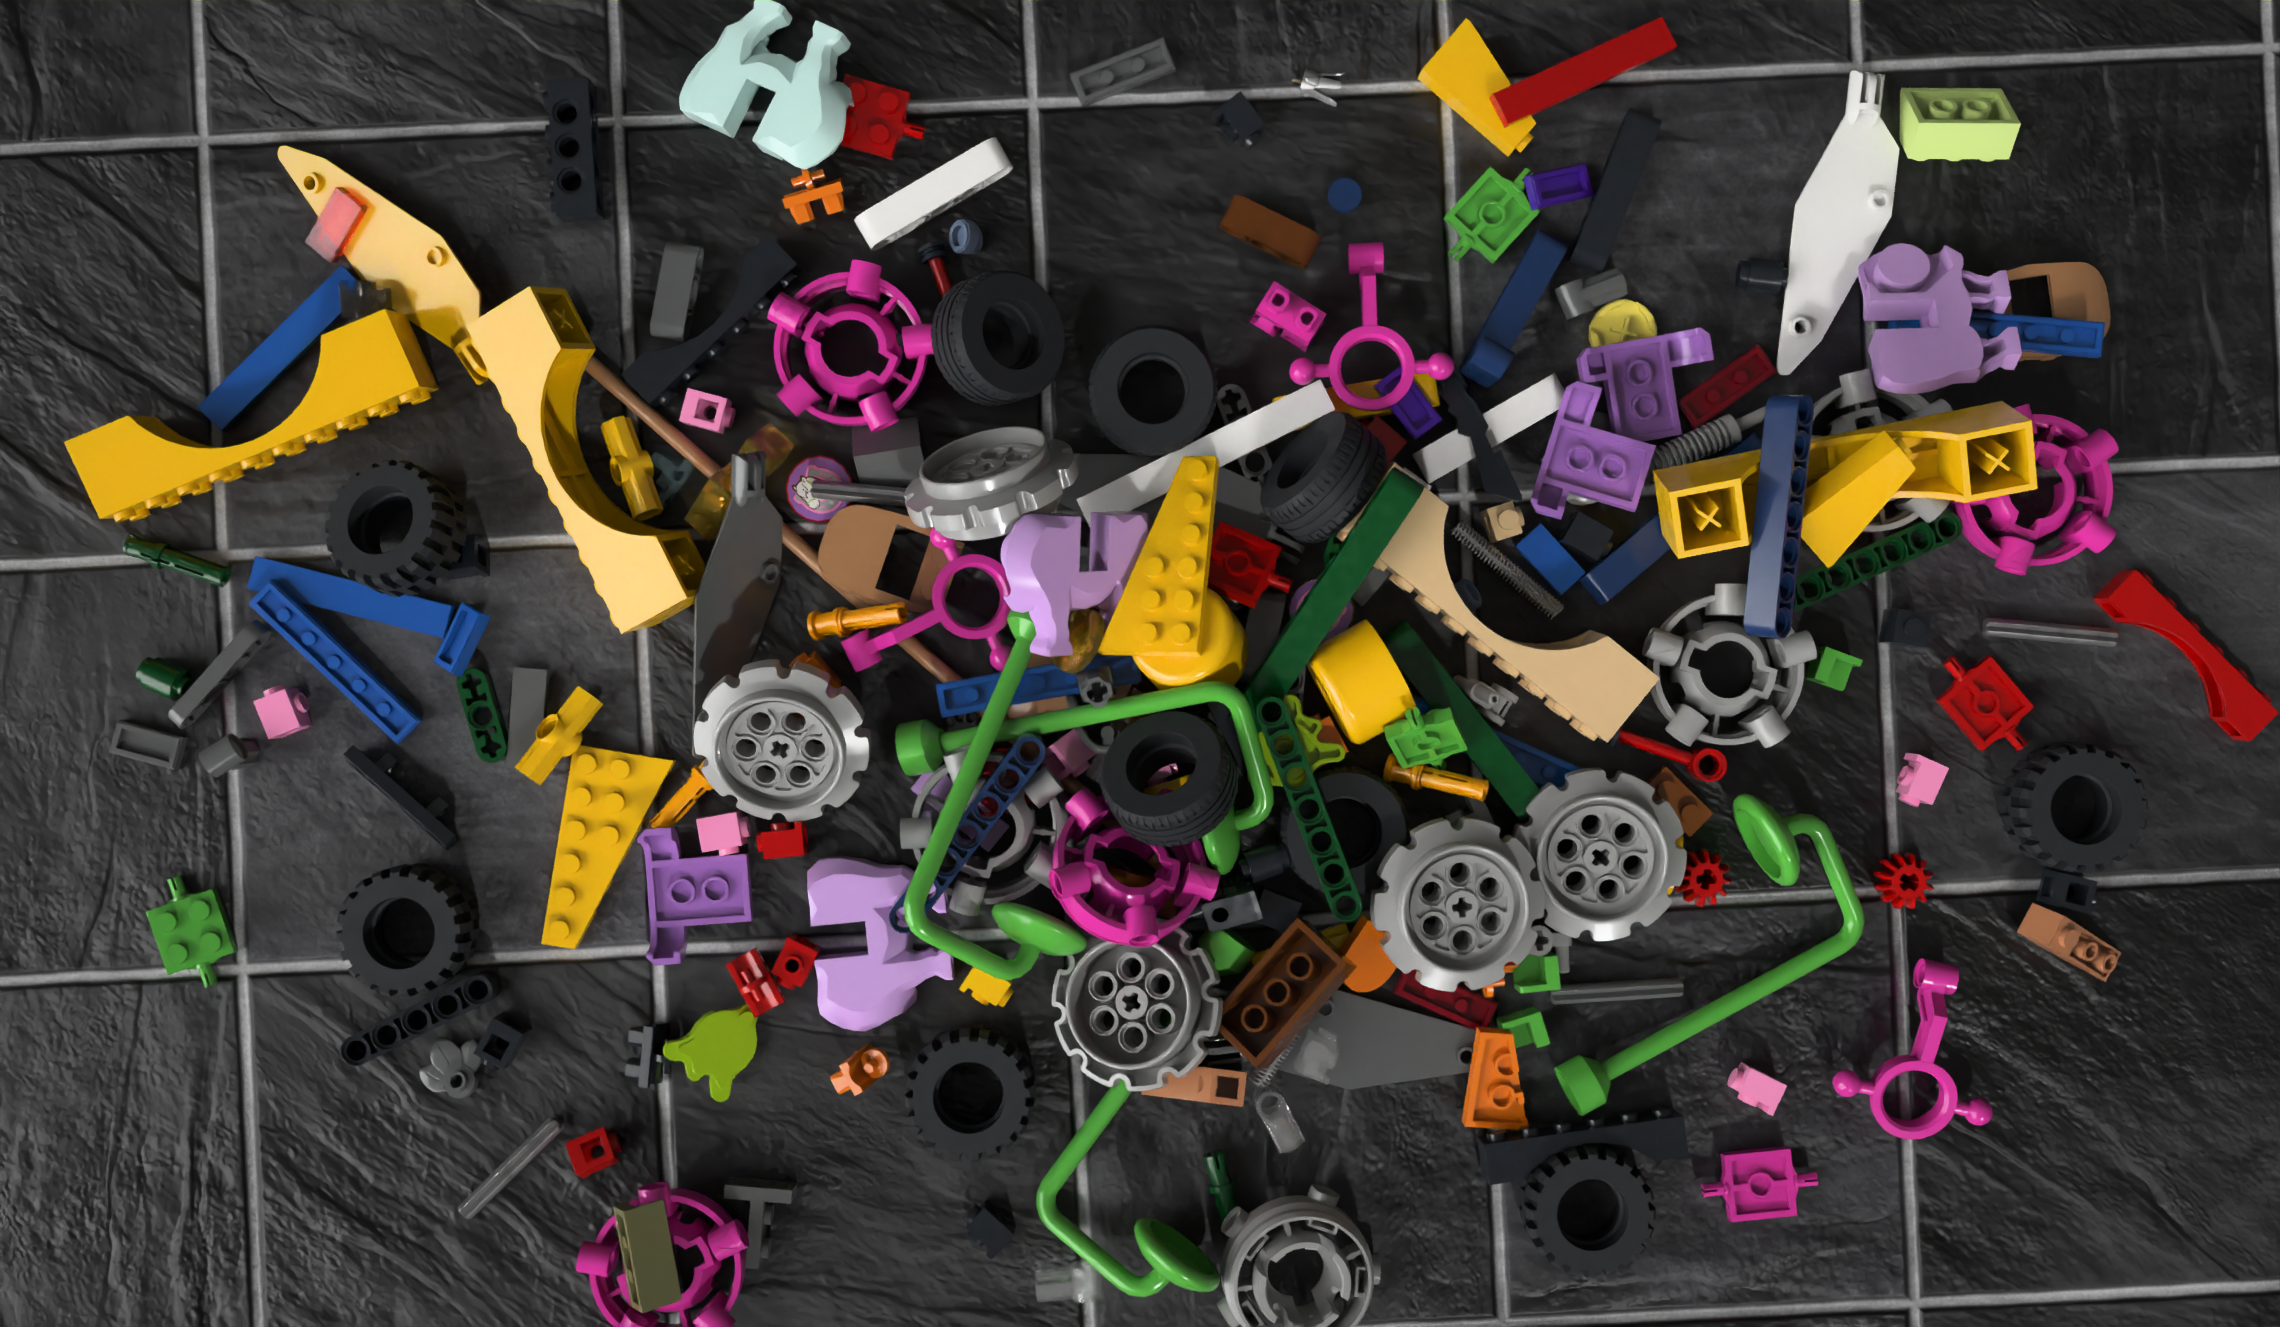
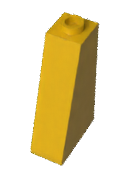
M1466 18L1423 67L1417 79L1507 157L1515 149L1521 153L1534 138L1529 132L1536 125V122L1530 116L1504 128L1489 97L1493 93L1511 86V83L1472 22Z
M1883 430L1806 489L1801 538L1827 568L1835 564L1915 471L1916 467L1908 459V456L1913 452L1900 436L1893 440Z

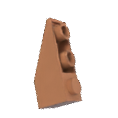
M2032 903L2017 930V933L2034 944L2106 982L2110 973L2115 969L2117 960L2121 955L2120 951L2069 918Z
M1197 1066L1191 1073L1182 1078H1177L1173 1073H1169L1168 1085L1166 1087L1141 1091V1095L1243 1107L1247 1072Z

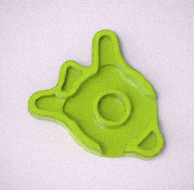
M1285 695L1282 700L1287 706L1312 773L1322 764L1342 761L1345 757L1344 747L1339 743L1318 741L1317 734L1322 729V722L1317 718L1308 717L1302 713L1300 700L1296 695ZM1261 731L1258 735L1272 786L1283 787ZM1287 734L1279 735L1274 741V748L1281 752L1289 750L1293 743L1292 737ZM1292 767L1287 772V781L1293 784L1301 782L1304 779L1305 770L1301 767Z
M741 1004L736 1008H728V1010H712L704 1014L687 1035L665 1043L663 1047L664 1056L672 1061L683 1062L686 1075L691 1081H698L704 1075H708L710 1096L717 1102H724L730 1096L733 1079L749 1064L755 1054L757 1047L756 1022L758 1017L755 1018L747 1004Z

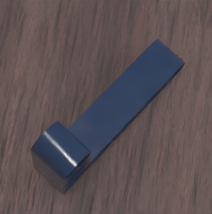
M1538 229L1458 370L1461 374L1486 388L1501 378L1515 354L1511 348L1566 253L1568 244Z

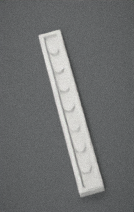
M1320 379L1076 500L1090 527L1091 512L1132 511L1167 494L1183 456H1217L1220 461V468L1317 420L1323 415L1334 412L1335 408Z

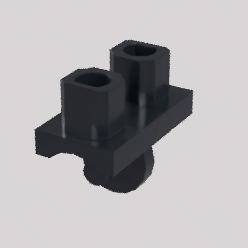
M658 1021L648 1025L635 1026L629 1030V1045L642 1047L641 1058L632 1057L628 1059L625 1076L639 1081L638 1087L649 1088L651 1084L662 1083L663 1074H671L672 1063L681 1062L669 1060L663 1053L665 1043L673 1040L666 1039L668 1022Z

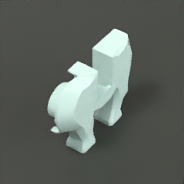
M755 0L754 9L739 21L727 25L717 44L696 64L688 75L679 96L680 110L688 118L734 138L759 87L762 86L775 92V95L752 141L762 152L780 160L784 159L795 167L808 169L832 155L843 140L846 127V109L849 105L854 107L851 89L844 83L836 81V65L838 56L846 52L851 43L843 32L816 20L813 25V37L808 41L807 51L802 60L797 62L782 54H773L767 48L769 36L776 30L788 26L792 16L783 5L772 0Z

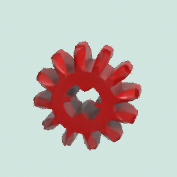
M1701 849L1698 856L1693 851L1687 852L1689 862H1686L1682 884L1674 886L1675 891L1684 892L1682 899L1688 903L1694 900L1695 905L1703 907L1706 900L1712 905L1717 904L1716 893L1724 897L1727 895V891L1722 888L1723 883H1732L1731 878L1723 876V874L1729 871V865L1720 864L1722 856L1717 853L1710 856L1709 851L1706 849ZM1707 874V880L1697 882V875Z
M1894 852L1891 853V861L1886 859L1879 860L1884 869L1883 871L1877 870L1873 872L1874 876L1881 878V881L1877 882L1873 887L1875 890L1883 891L1880 896L1883 902L1888 903L1891 901L1892 907L1901 909L1903 905L1913 909L1916 907V900L1920 902L1927 901L1926 895L1923 892L1924 890L1930 891L1934 887L1926 883V880L1934 874L1932 871L1924 870L1927 864L1924 859H1915V855L1906 852L1903 856L1900 853ZM1902 875L1907 876L1903 878V880H1907L1904 886H1900L1903 881H1900Z

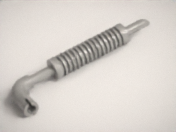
M1766 406L1736 420L1732 415L1726 414L1718 418V420H1713L1712 423H1707L1706 426H1700V428H1696L1694 431H1690L1663 445L1657 446L1644 484L1646 485L1654 481L1653 470L1696 462L1705 456H1710L1717 451L1723 450V448L1729 447V445L1740 442L1742 440V431L1763 421ZM1570 493L1566 500L1571 504L1580 506L1597 502Z

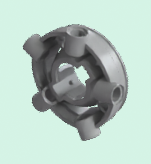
M1864 369L1839 376L1841 387L1829 392L1814 404L1813 420L1826 406L1834 401L1836 410L1849 407L1850 413L1835 418L1825 426L1824 430L1829 432V435L1857 430L1856 424L1858 420L1860 423L1870 425L1873 423L1875 426L1898 422L1893 417L1880 412L1879 407L1860 408V404L1875 400L1877 397L1888 400L1901 408L1907 414L1902 417L1903 421L1953 411V409L1945 400L1940 398L1929 404L1919 394H1899L1879 389L1873 381L1871 369ZM1811 435V439L1822 437L1817 435ZM1899 498L1894 504L1899 510L1897 513L1885 518V510L1882 508L1874 517L1875 522L1869 523L1862 533L1895 529L1910 523L1919 516L1926 523H1930L1946 509L1950 500Z
M1715 584L1714 595L1698 598L1680 607L1659 629L1651 628L1645 639L1642 655L1648 658L1647 668L1660 678L1659 665L1669 666L1671 683L1677 682L1684 689L1685 693L1678 696L1683 704L1674 703L1672 707L1669 706L1665 698L1660 679L1650 690V693L1660 712L1669 721L1665 730L1689 747L1695 739L1719 745H1739L1759 739L1764 748H1768L1783 740L1791 732L1784 721L1794 709L1801 694L1804 681V662L1814 660L1817 657L1814 640L1807 630L1795 633L1791 627L1789 634L1783 639H1766L1774 667L1781 668L1780 685L1775 684L1778 670L1770 667L1767 651L1757 636H1750L1746 633L1744 619L1741 625L1729 621L1705 622L1703 624L1704 629L1699 631L1689 630L1682 637L1670 633L1682 618L1702 607H1705V615H1744L1746 584ZM1722 641H1735L1744 645L1754 657V660L1751 661L1754 675L1749 689L1734 698H1722L1711 693L1702 681L1700 670L1688 666L1694 648L1707 651L1711 646ZM1772 691L1777 692L1771 705H1761L1738 721L1742 729L1731 733L1717 734L1719 718L1733 717L1753 707L1759 699L1768 700ZM1708 725L1707 732H1703L1704 727Z
M970 745L959 747L943 755L945 764L935 771L921 788L914 804L912 818H900L901 849L913 848L918 863L933 832L932 810L923 811L925 803L927 801L935 807H939L940 816L949 793L944 800L930 793L947 774H950L954 784ZM990 751L986 761L1000 762L1005 753ZM1044 766L1039 771L1035 770L1007 807L1016 824V835L1010 847L1002 854L989 856L986 859L971 855L944 892L952 896L949 904L951 910L963 915L978 916L981 904H996L1000 901L1008 902L1017 899L1033 890L1040 883L1051 889L1048 875L1052 869L1054 848L1063 829L1061 807L1057 795L1064 788L1047 766ZM983 769L969 802L990 775L983 774ZM1006 769L1000 773L999 778L1002 783L1006 785L1015 784L1012 780L1005 778ZM1025 793L1039 809L1049 802L1052 812V827L1036 825L1034 807L1027 805L1024 798ZM986 797L982 798L979 802H985ZM1035 834L1050 836L1048 845L1040 840L1024 863V874L1008 882L987 885V878H990L991 872L1001 871L1022 859L1029 850ZM949 852L950 857L957 862L955 856Z
M1312 1184L1307 1196L1294 1195L1277 1198L1262 1204L1249 1214L1239 1206L1229 1212L1221 1226V1231L1229 1237L1221 1262V1282L1225 1297L1216 1302L1230 1327H1237L1238 1325L1242 1327H1261L1264 1325L1255 1304L1247 1293L1248 1290L1253 1291L1259 1309L1265 1317L1275 1323L1278 1316H1280L1284 1327H1356L1369 1306L1374 1285H1378L1380 1282L1381 1263L1377 1253H1370L1368 1244L1355 1222L1342 1209L1336 1206L1340 1197L1338 1193L1323 1185ZM1296 1220H1304L1307 1226L1336 1235L1339 1228L1349 1235L1354 1243L1339 1249L1332 1240L1311 1230H1303L1299 1221ZM1296 1249L1317 1250L1323 1261V1271L1319 1282L1311 1289L1314 1302L1296 1307L1292 1296L1280 1293L1271 1285L1268 1279L1269 1262L1272 1260L1277 1263L1286 1253ZM1260 1250L1253 1266L1252 1277H1241L1238 1279L1244 1259L1246 1258L1251 1261ZM1339 1291L1340 1296L1348 1301L1351 1291L1354 1298L1343 1313L1340 1314L1334 1304L1335 1296Z

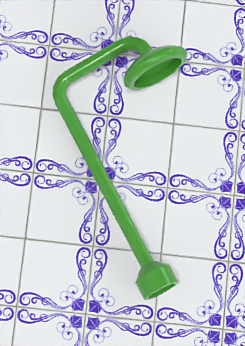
M1010 610L1006 620L1016 641L910 882L903 904L905 920L911 932L921 940L994 978L1006 981L1020 978L1030 971L1040 953L1053 956H1069L1083 952L1087 947L1086 937L1073 926L1047 913L1018 903L1000 901L993 905L991 910L992 916L999 928L1008 937L1021 944L1016 956L1007 960L932 922L925 913V902L1032 656L1030 645L1036 636V630L1030 618L1029 611L1020 613Z
M1205 681L1108 700L1106 706L1095 708L1092 704L1004 720L994 743L1014 740L1026 732H1034L1040 735L1196 704L1220 702L1226 705L1232 714L1254 800L1249 807L1237 810L1236 803L1234 802L1224 820L1214 830L1202 837L1207 857L1214 870L1220 871L1221 875H1226L1233 870L1241 850V830L1259 825L1269 816L1274 804L1273 787L1251 706L1246 696L1238 688L1223 681ZM927 718L900 723L896 728L895 744L902 770L909 777L937 771L944 761V754L959 747L971 745L978 726L944 732Z
M1747 793L1738 795L1732 805L1737 828L1749 852L1762 870L1780 885H1793L1799 877L1800 855L1793 836L1804 833L1811 837L1843 914L1844 923L1841 930L1831 938L1600 1063L1597 1060L1576 1055L1554 1067L1556 1077L1564 1093L1579 1115L1583 1116L1606 1103L1612 1079L1841 956L1856 945L1863 933L1865 923L1863 908L1833 834L1823 820L1813 814L1803 813L1782 818L1771 805Z
M1207 927L1197 941L1198 948H1205L1209 953L1219 976L1241 974L1257 952L1248 941L1231 928L1211 932ZM1166 1011L1160 1019V1023L1164 1028L1171 1024L1172 1019L1169 1011ZM1122 1079L1118 1086L1109 1088L1042 1179L1036 1194V1208L1039 1217L1053 1234L1115 1287L1130 1296L1147 1297L1156 1294L1169 1282L1191 1291H1213L1220 1282L1216 1267L1200 1248L1171 1226L1150 1217L1141 1218L1136 1222L1134 1226L1136 1242L1142 1255L1153 1267L1149 1274L1136 1276L1066 1218L1057 1208L1056 1195L1132 1093V1091L1127 1090L1126 1083Z

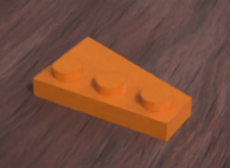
M1476 1028L1461 1120L1465 1127L1519 1130V1127L1528 1125L1524 1110V1095L1520 1087L1518 1075L1519 1066L1513 1034L1509 1029Z

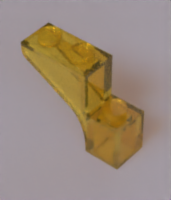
M769 422L747 438L738 453L764 451L766 453L767 478L783 464L795 445ZM731 462L709 478L684 518L708 541L712 540L719 533L731 501Z

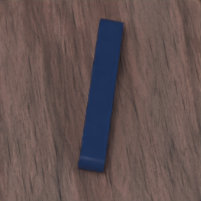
M1772 395L1766 404L1744 612V629L1750 636L1783 639L1791 630L1814 416L1813 400L1809 395Z
M1754 430L1743 437L1740 442L1736 443L1721 457L1761 449L1762 437ZM1659 510L1609 551L1604 559L1601 558L1578 579L1599 605H1603L1671 548L1662 536Z
M1034 732L1021 734L967 804L947 852L955 856L957 862L951 867L940 866L934 880L936 890L928 894L925 902L926 915L1045 757V743L1039 734ZM1033 741L1037 743L1040 748L1039 753L1032 758L1023 756L1020 747L1024 742ZM1005 769H1012L1018 773L1019 779L1013 785H1006L1000 780V773ZM984 797H992L997 801L998 807L993 812H984L979 807V801ZM970 824L977 830V836L973 839L965 840L959 835L958 829L962 825ZM911 880L894 901L889 913L890 925L899 933L911 932L907 922L900 920L896 914L899 908L904 907L906 892Z

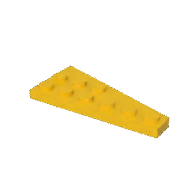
M1183 456L1097 651L1099 654L1201 656L1220 462L1217 456Z
M580 745L572 754L541 944L570 949L578 948L605 892L608 891L613 882L612 879L624 861L646 819L645 816L654 799L657 798L662 788L661 786L676 760Z

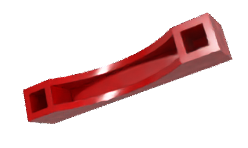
M2136 569L2120 571L2092 600L2115 623L2132 624L2149 629L2166 638L2180 649L2192 663L2203 683L2208 700L2209 717L2232 740L2251 741L2279 713L2270 704L2272 702L2271 698L2263 691L2255 689L2247 681V674L2239 667L2231 665L2223 657V650L2215 643L2207 641L2199 633L2201 631L2200 627L2191 619L2184 618L2176 610V603L2170 597L2160 594L2152 586L2153 581L2147 574Z

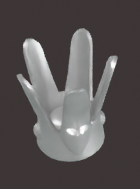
M1305 69L1303 80L1293 78L1292 81L1301 83L1299 96L1313 97L1336 107L1337 103L1335 100L1316 91L1315 88L1340 89L1342 86L1340 81L1319 76L1344 75L1345 72L1316 73L1313 70Z

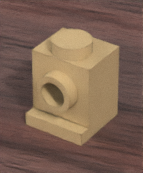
M1513 501L1480 512L1490 544L1523 533L1521 526L1525 525L1524 517L1519 506L1514 507Z

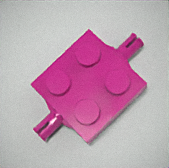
M1788 1146L1721 1152V1181L1701 1183V1193L1704 1198L1722 1195L1726 1204L1727 1219L1730 1222L1798 1216L1796 1205L1798 1187L1818 1186V1181L1816 1180L1818 1176L1815 1171L1796 1173L1792 1165L1791 1149Z

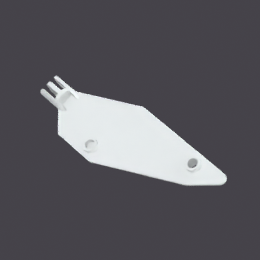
M1854 70L1850 72L1845 115L1795 204L1788 261L1789 275L1785 287L1776 365L1777 372L1780 375H1789L1822 341L1858 277L1859 265L1868 259L1892 216L1900 148L1880 117L1885 74L1878 73L1875 75L1872 72L1862 73L1861 71ZM1796 322L1800 325L1799 333L1795 330Z

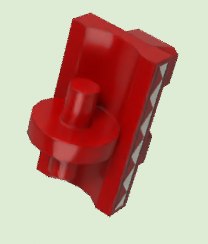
M757 947L726 964L755 1018L786 1001Z

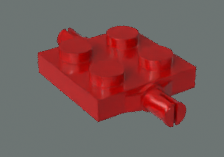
M845 74L843 83L851 89L854 107L849 105L846 109V127L843 140L839 145L893 160L896 146L903 135L923 140L926 126L907 121L906 112L911 99L910 92Z
M1219 522L1212 535L1208 588L1255 609L1261 594L1269 585L1288 594L1294 580L1275 573L1276 563L1282 551L1281 546L1225 522Z
M1954 655L1942 663L1955 679L1951 686L1935 700L1978 750L1984 751L1993 742L2003 737L2010 742L2016 751H2020L2024 748L2023 746L2028 745V741L2024 739L2016 727L2034 706L1991 656H1985L1975 666L1967 670Z

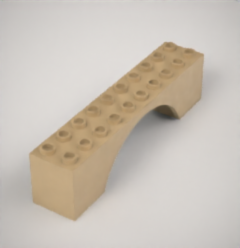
M1387 462L1383 478L1377 489L1393 467H1396L1410 477L1412 476L1395 462ZM1424 487L1419 499L1373 567L1383 572L1386 569L1392 573L1388 578L1403 591L1406 590L1409 593L1414 591L1417 593L1418 596L1414 599L1429 612L1432 611L1436 615L1439 612L1443 614L1444 617L1440 620L1455 633L1458 632L1462 636L1465 633L1469 635L1467 643L1481 654L1484 653L1488 657L1491 655L1495 656L1493 664L1514 678H1517V676L1521 677L1518 684L1532 695H1536L1540 699L1546 697L1547 700L1544 702V705L1566 720L1572 718L1573 720L1569 725L1584 737L1587 736L1592 741H1595L1598 737L1608 743L1660 678L1609 636L1593 630H1588L1576 637L1563 641L1535 644L1503 638L1482 624L1458 595L1446 565L1444 525L1449 506ZM1367 504L1336 535L1339 540L1343 542Z

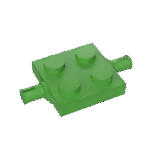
M1490 166L1446 214L1443 219L1457 231L1461 238L1448 251L1449 256L1452 258L1460 248L1462 249L1453 260L1459 262L1467 251L1472 248L1479 251L1493 264L1538 215L1540 211L1538 209L1531 210L1530 202L1523 192L1526 186L1522 180L1531 170L1524 168L1512 182L1501 177Z
M1412 707L1414 714L1408 708L1405 712L1407 719H1401L1393 725L1383 727L1386 740L1402 769L1430 763L1435 769H1439L1440 766L1441 770H1445L1447 767L1445 758L1468 750L1465 737L1450 707L1433 709L1422 716L1417 707Z
M182 875L167 879L174 899L168 901L164 906L146 911L168 975L185 969H198L204 988L217 984L219 981L212 964L223 956L239 951L218 890L214 888L202 893L188 894Z

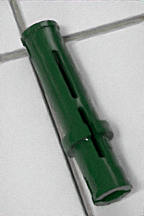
M131 534L123 545V554L150 562L152 567L171 569L222 588L227 585L231 576L230 567L171 548V545L165 542L155 543Z
M1214 1150V1156H1211V1153L1208 1152L1203 1155L1211 1182L1208 1185L1211 1194H1214L1222 1225L1229 1212L1237 1207L1233 1192L1235 1183L1234 1179L1229 1176L1224 1150ZM1224 1234L1225 1240H1226V1244H1227V1241H1228L1229 1237Z

